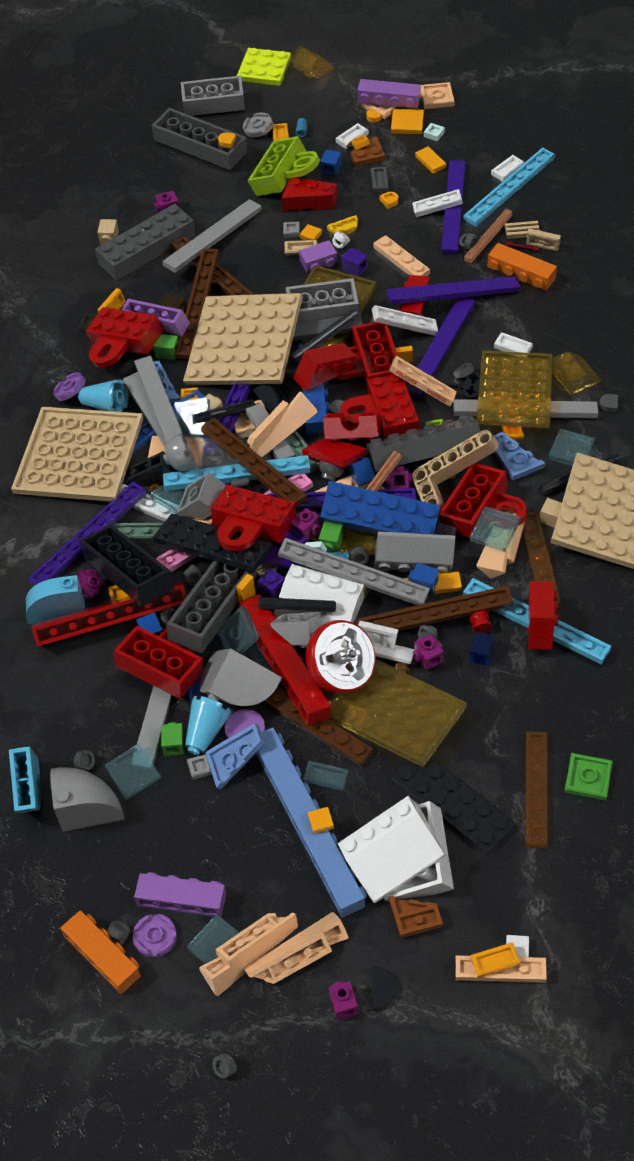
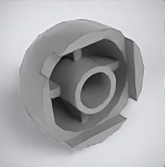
M182 433L168 440L165 446L166 454L163 455L166 464H171L178 471H185L196 467L193 452L189 449L188 442Z

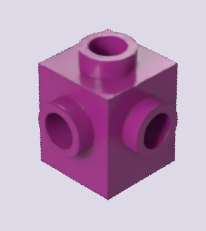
M403 465L396 466L387 477L386 485H390V489L409 488V484H412V473H408V468H404ZM397 475H401L402 480L397 481L395 477Z
M306 508L290 522L291 527L306 537L307 541H310L322 529L320 516Z
M91 568L81 570L76 574L84 600L96 596L101 591V585L104 583V580L96 570Z
M432 634L421 637L414 642V658L417 662H421L425 670L443 663V647L440 641L435 640Z

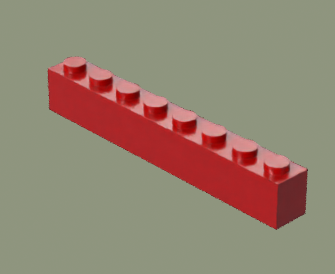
M182 582L174 583L175 589L144 606H140L129 596L33 624L32 631L37 647L181 605L186 599Z
M260 594L239 601L238 615L274 673L282 677L280 683L306 725L311 726L329 719L330 709H332L330 700L325 698L322 688L311 677L309 670L304 665L302 656L298 655L295 651V646L291 645L271 627V622L277 617L271 613L270 609L259 608Z

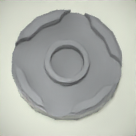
M256 113L252 118L248 117L243 123L244 132L249 137L263 136L273 127V120L267 113Z

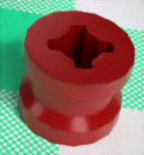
M477 611L469 617L475 634H485L492 629V624L488 621V612Z

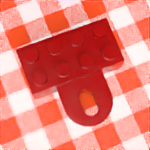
M102 307L86 329V333L93 344L89 352V358L93 365L99 368L109 367L118 362L125 351L148 355L164 331L157 315ZM108 349H110L109 352L107 353V355H106L105 357H102V356L104 355V353H105Z
M372 322L352 326L354 346L348 348L356 355L351 370L335 378L344 380L364 376L367 384V379L394 374L389 370L394 358L398 355L388 325Z
M395 374L367 379L368 395L350 398L340 407V413L345 414V421L350 426L359 425L358 416L361 414H349L350 412L364 410L365 412L380 411L383 439L395 433H399V435L406 434V431L410 429L419 430V419L405 381Z
M474 463L468 468L438 515L441 529L475 539L484 524L500 529L518 527L527 517L526 505L520 498L504 494L508 488L506 471ZM502 510H509L517 514L510 516L500 512Z
M231 485L225 486L210 508L212 525L219 526L217 532L218 542L223 548L230 551L248 549L255 543L258 537L281 543L291 528L290 522L296 517L295 502ZM235 532L242 533L238 539L231 540Z
M136 626L114 650L116 667L179 699H182L203 674V658L194 654L195 650L168 640L167 627L157 636Z

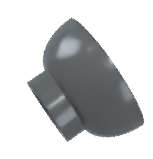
M320 461L319 468L322 472L321 477L335 482V479L341 477L345 472L340 467Z

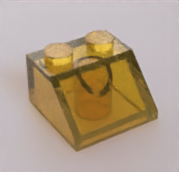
M299 45L291 59V62L295 64L294 67L301 72L303 70L304 75L310 79L312 77L319 79L336 68L319 54Z
M567 351L553 358L552 373L570 395L601 382L599 376L581 356Z

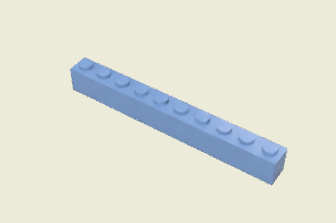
M274 728L262 732L265 743L256 752V755L341 918L364 908L365 898H367L362 886L358 887L355 881L357 880L355 873L351 868H348L342 851H339L337 848L338 841L334 833L330 834L327 830L313 834L307 812L320 808L316 799H311L309 795L311 791L308 784L302 782L300 769L291 762L293 757L289 749H284V740L281 734H276Z

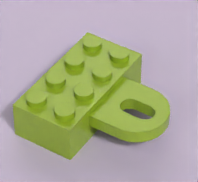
M298 136L275 140L248 179V183L256 196L280 193L284 190L290 178L301 177L313 171L318 166L320 158L314 151L307 152Z

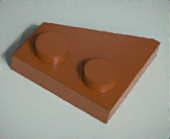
M377 136L369 140L370 145L351 152V158L355 167L385 161V154Z
M389 896L390 906L400 938L443 927L436 903H421L413 899L406 901L396 899V896Z

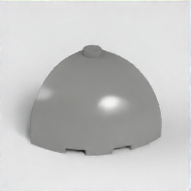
M230 648L212 653L200 681V691L208 695L207 698L218 702L222 701L236 706H251L267 699L275 691L282 677Z
M59 767L51 769L53 807L63 832L125 819L116 794L102 779L90 772L77 768Z

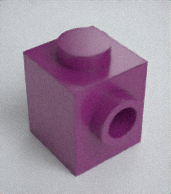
M174 191L155 196L156 202L154 207L156 212H161L173 204L179 207Z
M339 981L328 987L336 1020L358 1015V1005L350 981Z

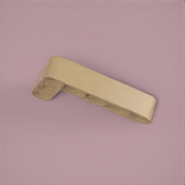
M483 430L414 470L412 479L421 501L440 505L439 512L441 511L445 503L437 485L498 449L499 443L490 431Z

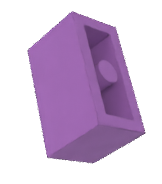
M330 240L299 250L300 262L307 273H315L320 269L330 268L338 264L337 252Z

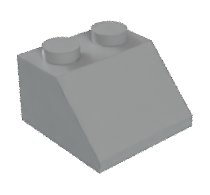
M206 473L186 486L176 514L200 519L209 517L211 515L210 508L225 488V484L211 473Z
M320 611L283 613L271 622V627L291 645H299L300 648L307 647L313 632L322 625Z

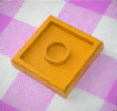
M393 109L391 134H422L424 110Z

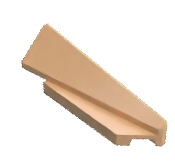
M299 392L290 404L282 401L249 436L247 443L254 452L263 457L317 413V409L302 392Z
M502 510L500 512L510 516L517 514L509 510ZM524 522L512 529L493 528L477 563V567L489 578L505 574L506 565L514 563Z
M332 912L249 964L244 970L251 978H260L274 984L332 952L330 945L346 940L349 937L341 919Z
M268 913L216 949L218 958L199 967L200 972L214 994L219 996L246 973L244 970L246 966L270 952L297 929L296 914L291 913L287 917H277L276 913Z

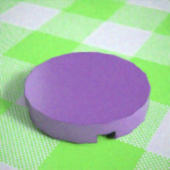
M72 373L66 376V381H60L56 385L53 393L57 400H67L82 389L86 381L81 373Z
M248 709L232 713L225 723L227 739L254 723L260 726L261 732H264L263 718L257 712Z
M147 915L139 920L134 927V945L139 953L146 957L156 958L164 956L171 951L176 943L175 925L164 915Z

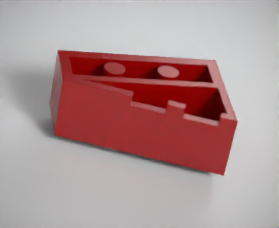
M297 177L290 178L281 198L283 213L298 209V212H302L303 209L313 208V211L332 210L337 201V184Z
M344 343L305 350L294 375V380L305 391H308L351 370L356 355Z
M529 582L528 649L552 650L554 626H558L557 590H554L553 582Z

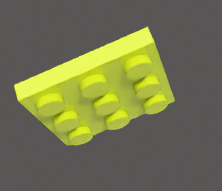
M248 48L237 76H241L243 82L281 86L291 60V53Z

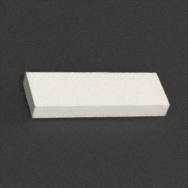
M458 189L416 201L412 204L416 217L461 205L463 201Z

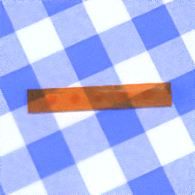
M538 511L528 512L522 533L534 581L553 582L554 590H557L558 607H561Z
M526 732L525 847L547 848V732Z

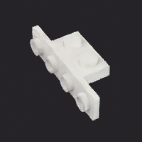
M359 621L358 626L370 637L376 656L411 664L414 649L395 645L398 629ZM343 640L341 647L347 648V641Z

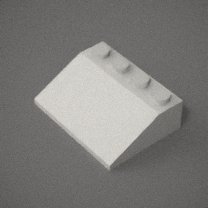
M292 564L285 577L279 598L336 601L335 612H321L323 625L333 620H346L354 623L365 596L363 584ZM275 609L274 614H275L276 617L278 618V617H279L280 615H282L283 613L319 612V611H299V610H278V609Z
M409 796L338 843L347 863L374 903L446 856L421 808Z
M430 801L419 804V807L446 856L385 896V901H389V896H396V899H407L436 895L454 889L441 808Z

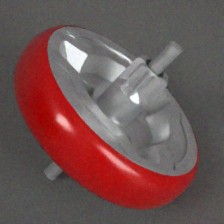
M333 620L324 623L313 632L306 647V664L311 677L321 688L333 694H350L364 687L373 675L376 663L375 649L370 637L360 626L346 620ZM343 640L347 641V648L341 647ZM348 663L353 669L351 672L345 668Z

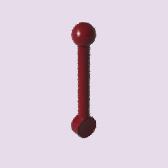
M511 241L506 242V246L510 248H523L533 250L535 253L539 251L538 246L530 247L514 244Z

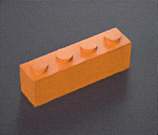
M497 243L488 254V268L511 277L515 276L516 279L545 291L556 279L557 266L500 243Z
M81 910L78 911L60 928L64 937L120 994L124 993L141 977L138 970L140 965L133 957L128 959L124 955L125 950L118 942L114 944L110 940L111 936L104 928L99 929L95 925L97 922L90 914L85 915Z

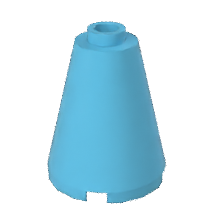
M113 380L82 387L78 392V400L82 405L98 410L122 412L128 406L129 391L128 388L124 387L123 384L126 383L123 380Z
M194 696L185 742L189 753L199 755V753L206 751L229 718L231 710L228 707L227 710H224L222 708L223 704L202 696L200 700H197V696Z

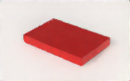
M325 438L302 449L304 456L308 455L309 458L342 468L368 454L367 448L343 441H331V439Z

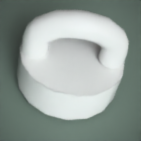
M339 230L336 231L332 240L333 245L338 249H342L350 241L349 237Z

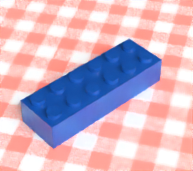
M329 481L320 521L321 523L327 521L343 524V528L375 535L378 532L434 535L440 505Z

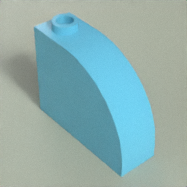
M77 575L45 580L31 588L26 596V619L28 624L40 623L85 609V600Z
M30 746L10 749L9 758L14 811L17 814L38 811L41 807V781L38 757Z

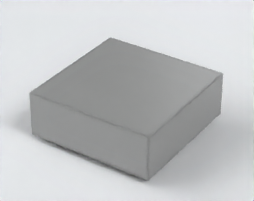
M284 222V238L300 237V222Z
M206 754L187 759L192 780L212 775Z

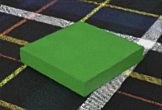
M571 753L564 793L606 800L613 761Z

